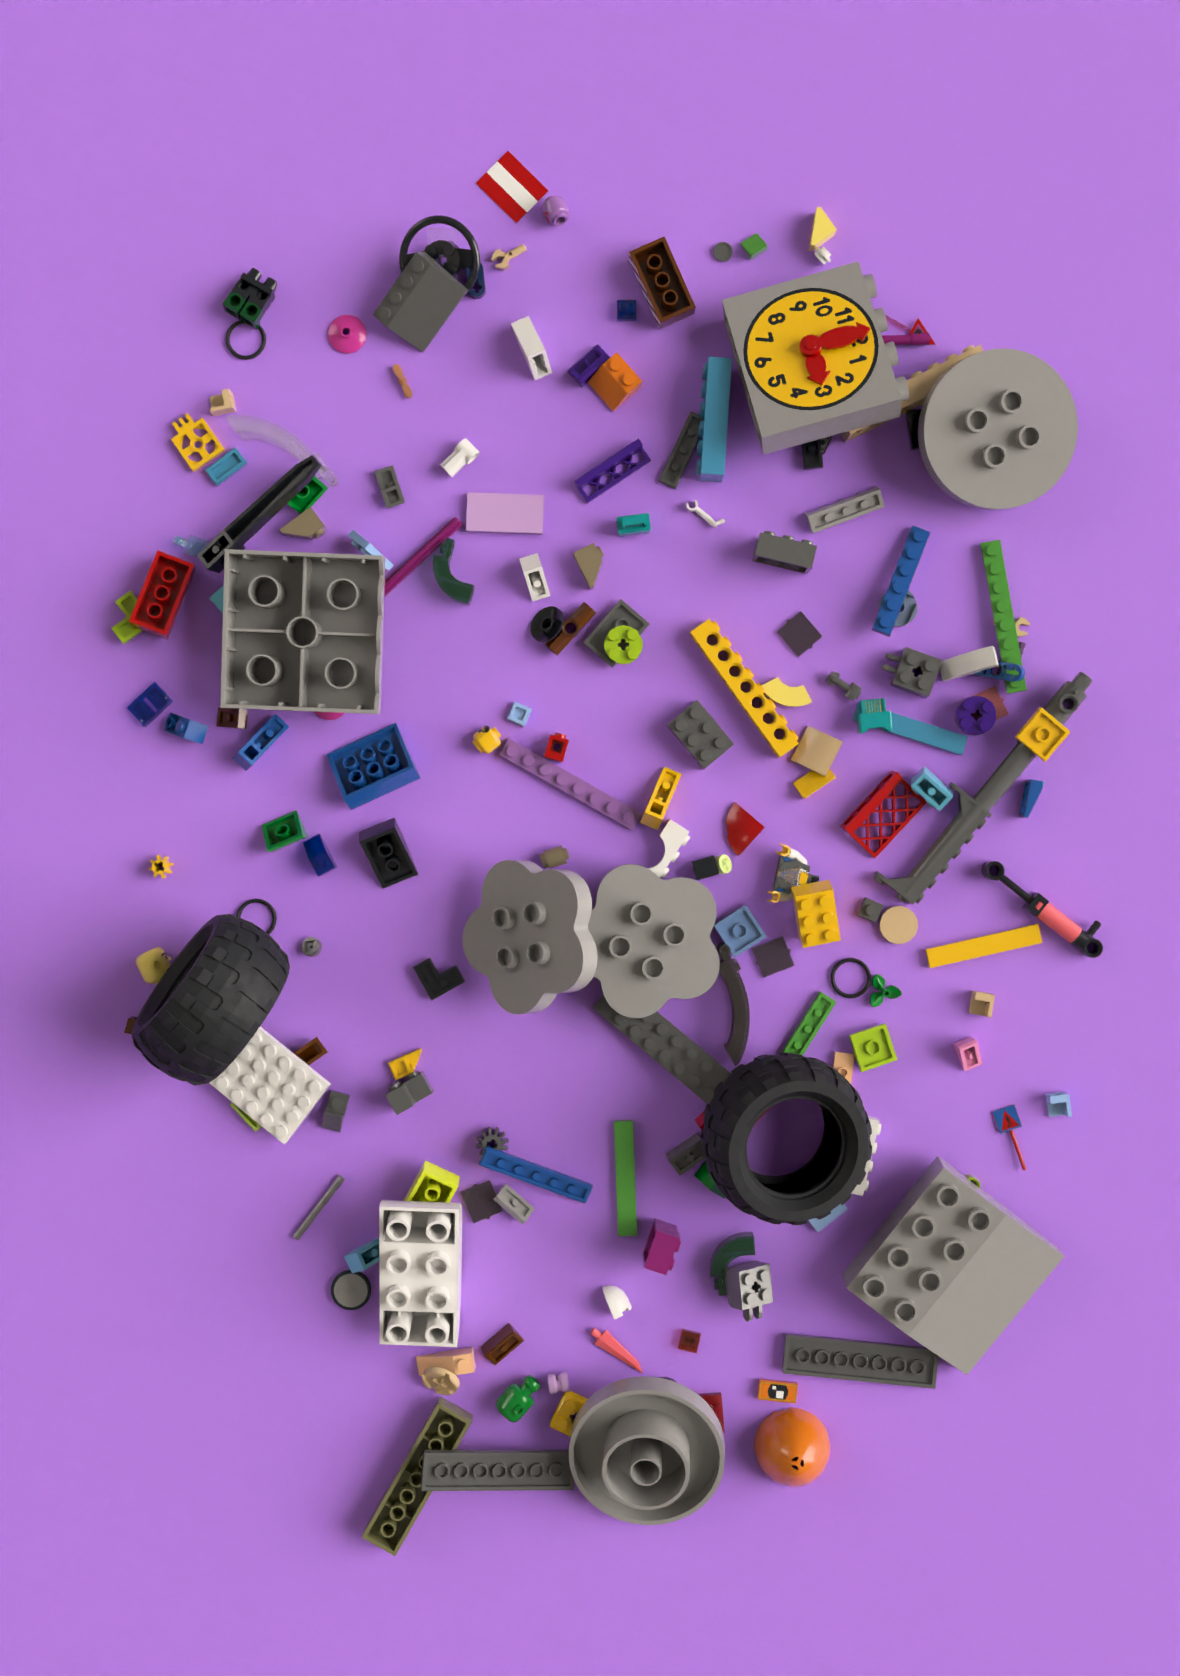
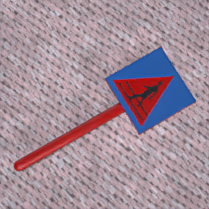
M1015 1105L993 1111L1000 1134L1007 1131L1010 1132L1022 1169L1026 1170L1013 1129L1022 1127Z

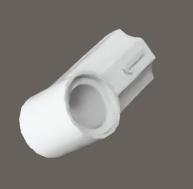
M465 438L440 466L448 475L453 477L466 464H470L480 452Z

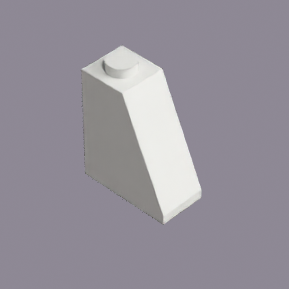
M529 316L511 323L514 335L534 380L551 374L552 370L545 348Z

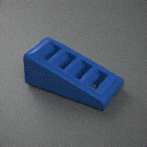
M1033 779L1026 780L1019 813L1021 818L1029 817L1045 782Z

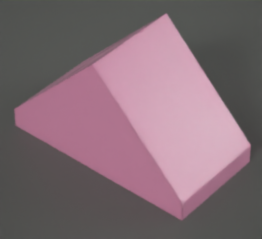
M968 1037L953 1043L964 1071L982 1064L976 1039Z

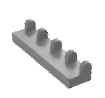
M875 486L869 491L856 493L853 497L845 500L840 499L837 503L828 506L824 505L818 510L810 513L805 512L804 514L809 523L810 531L816 533L885 506L881 491Z

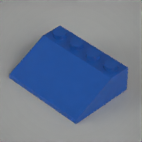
M396 723L326 754L342 797L351 810L420 779L416 765Z

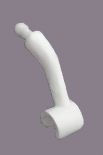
M693 500L695 508H690L688 503H686L687 511L696 512L715 528H717V525L725 522L724 518L715 522L712 517L698 507L696 500Z

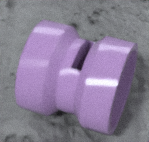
M562 1372L557 1376L555 1374H548L550 1394H555L558 1391L569 1392L567 1372Z

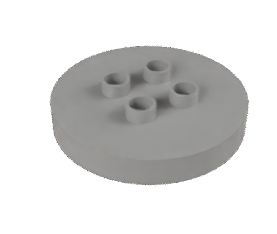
M1015 349L982 351L962 359L948 368L929 390L921 408L918 423V442L921 457L934 482L956 501L970 507L985 510L1018 507L1036 500L1050 490L1066 471L1075 450L1078 434L1076 407L1064 380L1050 365L1040 358Z
M647 1376L631 1377L613 1382L589 1397L574 1419L569 1444V1464L573 1479L589 1502L602 1512L618 1520L640 1525H659L685 1518L705 1505L717 1490L723 1475L725 1444L721 1424L713 1409L701 1396L677 1382Z

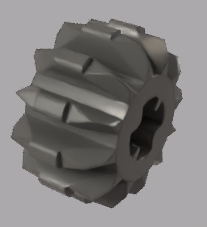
M488 1127V1133L482 1130V1136L477 1137V1140L481 1143H478L476 1148H483L479 1154H483L485 1147L490 1145L487 1141L491 1142L492 1139L496 1140L495 1144H498L492 1148L500 1151L507 1150L508 1146L504 1144L508 1143L509 1140L508 1138H503L506 1133L503 1131L498 1134V1127H496L495 1132H492L491 1127Z

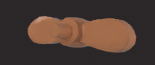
M398 364L393 365V371L399 379L398 382L402 386L405 397L411 398L412 390L408 386L406 378L403 377L401 367Z

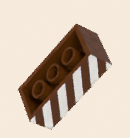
M665 236L629 252V261L659 329L695 314V304Z

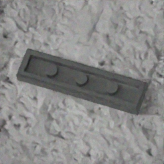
M690 412L658 481L675 490L700 438L698 437V429L703 418H699L698 414Z

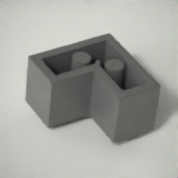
M414 1071L407 1076L408 1079L401 1082L399 1080L388 1088L389 1091L386 1097L396 1115L411 1108L416 1102L434 1092L423 1071L420 1073Z

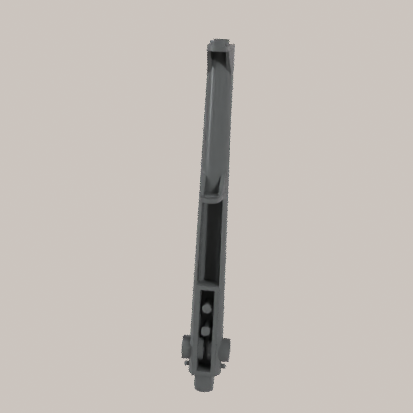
M1079 672L1071 682L1066 681L1043 709L1064 725L1087 697L1084 691L1092 682L1091 678L1083 672ZM1063 701H1066L1067 709L1063 707ZM1016 740L1017 745L974 798L950 782L948 784L949 787L958 793L959 812L907 877L887 879L876 871L874 879L881 885L886 883L898 893L896 897L903 903L908 901L912 905L915 902L918 904L924 897L923 892L926 888L930 889L937 881L935 879L939 873L943 874L949 867L947 863L950 859H955L961 853L960 847L972 840L974 837L972 833L975 829H980L986 823L985 817L990 818L992 816L989 811L1035 759L1036 755L1019 740Z

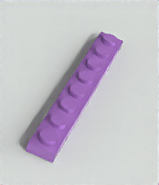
M511 739L507 740L500 753V756L631 830L634 829L642 815L637 810Z

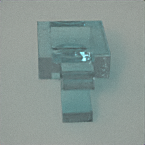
M190 535L189 540L175 536L173 543L186 548L185 554L198 558L197 554L210 542Z

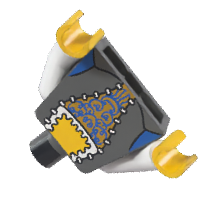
M779 843L782 846V851H776L779 859L772 891L767 892L772 894V899L767 900V902L790 901L793 899L791 887L819 881V876L809 874L810 866L807 865V860L798 851L782 843Z

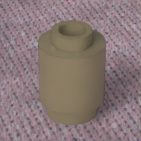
M562 845L545 850L544 853L540 854L543 867H549V869L567 864V859H570L567 848H563Z

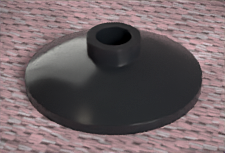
M554 606L545 607L540 610L531 622L530 631L533 638L539 642H547L555 638L564 624L562 611Z

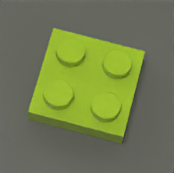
M886 1023L848 1035L860 1072L897 1060Z

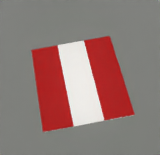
M509 151L476 182L516 223L548 192Z

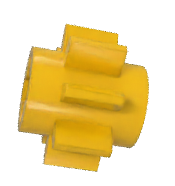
M157 855L156 861L150 860L152 867L149 870H153V877L161 874L163 879L166 878L165 873H173L170 868L174 863H169V856L162 859L161 855ZM159 863H163L164 870H159Z

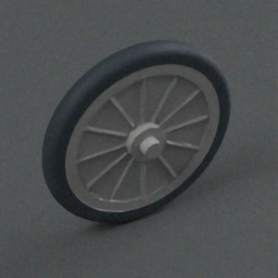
M345 1270L334 1278L331 1285V1295L339 1307L345 1310H356L368 1302L371 1296V1284L362 1272L352 1273L351 1270Z

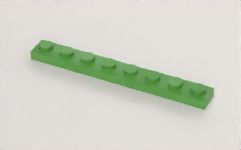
M1000 540L984 542L980 546L1001 662L1019 664L1023 667ZM1016 669L1007 670L1006 672L1007 674H1013L1014 677L1019 674ZM1025 677L1019 682L1004 680L1007 694L1027 691Z

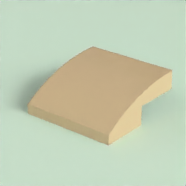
M808 726L791 761L826 776L843 742Z

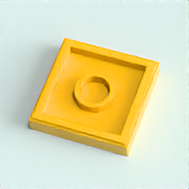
M1039 707L1015 735V738L1042 761L1046 762L1070 731L1042 707Z

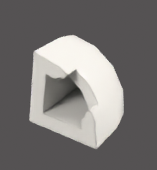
M611 1285L602 1287L614 1320L623 1316L622 1312L631 1310L632 1306L623 1290Z

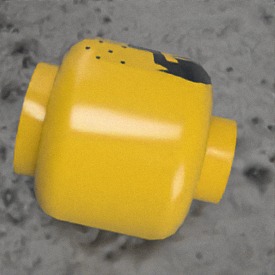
M485 725L473 735L474 740L472 742L481 754L483 752L489 754L500 746L501 741L499 737L501 734L495 727L491 729Z

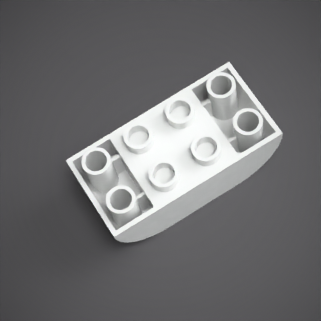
M382 1200L379 1206L380 1344L457 1347L461 1307L462 1204Z

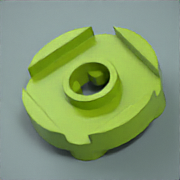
M617 626L610 630L605 638V653L617 664H630L642 652V638L638 631L630 626ZM621 640L629 643V647H626L625 650L618 647V643H621Z

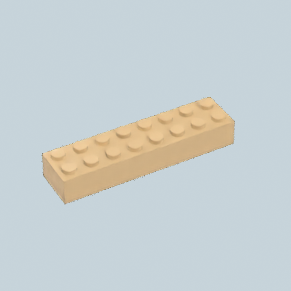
M971 345L965 348L963 353L958 356L956 353L945 359V362L941 364L936 362L930 365L927 371L923 373L918 371L912 374L911 378L906 381L909 389V399L901 402L900 415L923 405L935 381L955 363L982 352L981 345L976 347ZM890 420L841 433L844 441L847 442Z

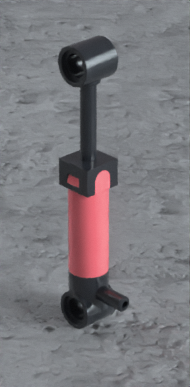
M988 861L983 864L981 872L986 879L999 880L1026 901L1023 906L1026 911L1040 919L1078 949L1082 955L1091 958L1101 955L1103 951L1102 943L1092 937L1100 928V922L1095 920L1090 928L1085 931L1050 904L1040 893L1034 892L1031 896L1005 876L1004 866L1000 862ZM992 865L997 868V872L993 876L989 873V868ZM1093 943L1094 950L1091 953H1089L1087 950L1088 944Z

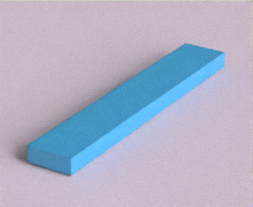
M860 702L857 703L852 721L857 722L856 715L861 714ZM891 712L893 730L886 732L963 755L968 736Z

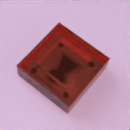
M682 1328L678 1349L697 1353L701 1333Z

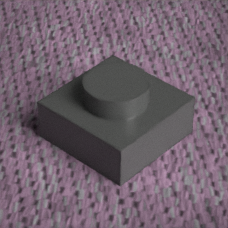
M865 897L858 915L876 923L884 905Z

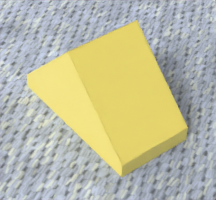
M817 207L814 214L809 251L812 252L832 238L837 230L821 207Z

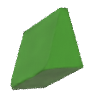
M757 233L740 243L750 260L766 251L768 247Z

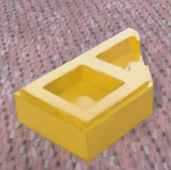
M421 1048L388 1062L395 1080L414 1072L422 1052Z

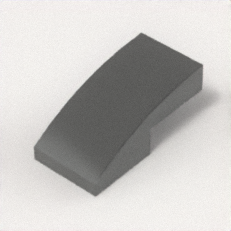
M393 465L374 471L387 509L405 503Z

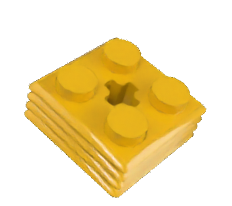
M570 1390L569 1392H564L550 1421V1427L571 1436L574 1422L572 1415L578 1413L588 1399Z

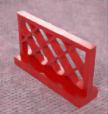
M891 771L840 827L873 858H876L927 802L911 789V786L898 772ZM899 783L905 787V795H895V788ZM909 797H915L920 801L915 808H908ZM885 798H892V809H882V801ZM895 798H905V808L895 809ZM905 811V819L902 822H895V812ZM879 812V823H869V815ZM882 812H892V822L882 823ZM892 825V833L889 836H882V826ZM865 826L866 837H858L854 834L858 827ZM869 826H879V836L869 837ZM879 839V847L873 852L869 848V840Z

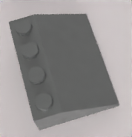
M416 252L373 315L387 328L424 352L468 289L426 252Z

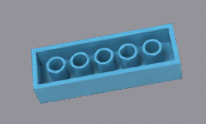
M708 357V362L704 363L702 370V379L705 382L702 383L701 399H704V401H701L699 418H703V421H700L698 437H702V439L699 440L697 446V456H700V460H697L696 475H699V481L722 482L724 477L732 358Z

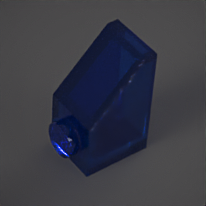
M321 834L303 842L308 859L318 877L338 868Z

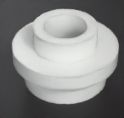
M819 247L816 248L817 251L814 255L823 265L831 261L829 258L831 254L824 247L821 249Z

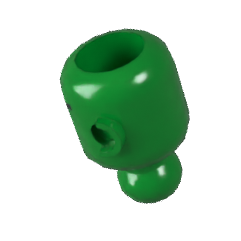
M527 1375L521 1386L517 1383L511 1384L496 1400V1408L510 1422H518L533 1406L534 1400L531 1394L539 1390L540 1383L533 1376Z

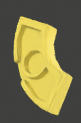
M778 677L761 685L765 690V694L771 700L781 705L799 707L812 703L804 685L789 687L783 684Z

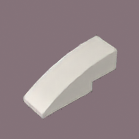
M995 647L981 648L942 661L940 666L942 681L999 666Z

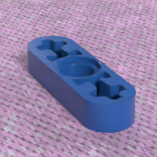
M998 661L1001 667V672L998 675L993 674L992 668L974 673V675L1019 682L1025 676V670L1021 665ZM1015 669L1019 672L1015 677L1013 674L1006 673L1007 670Z

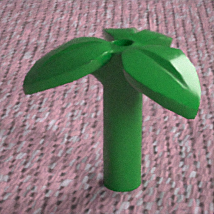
M875 974L873 976L872 986L878 989V992H874L870 996L872 1007L881 1005L883 1003V996L895 999L902 995L901 990L896 986L890 985L884 988L885 979L881 975Z

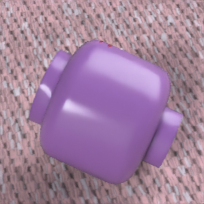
M549 196L542 204L541 211L548 224L561 226L567 221L569 209L562 197Z

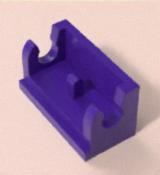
M597 344L579 362L571 367L568 373L583 387L610 356Z

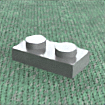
M507 1184L501 1188L493 1199L521 1224L526 1222L535 1209Z

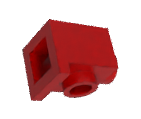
M555 732V735L550 734L544 755L545 758L563 763L569 743L566 735ZM556 743L561 745V749L558 751L554 749Z

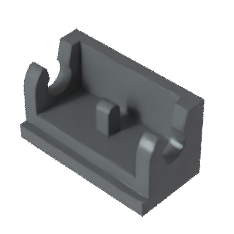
M695 1133L666 1153L669 1162L679 1176L705 1159L701 1137L698 1133Z

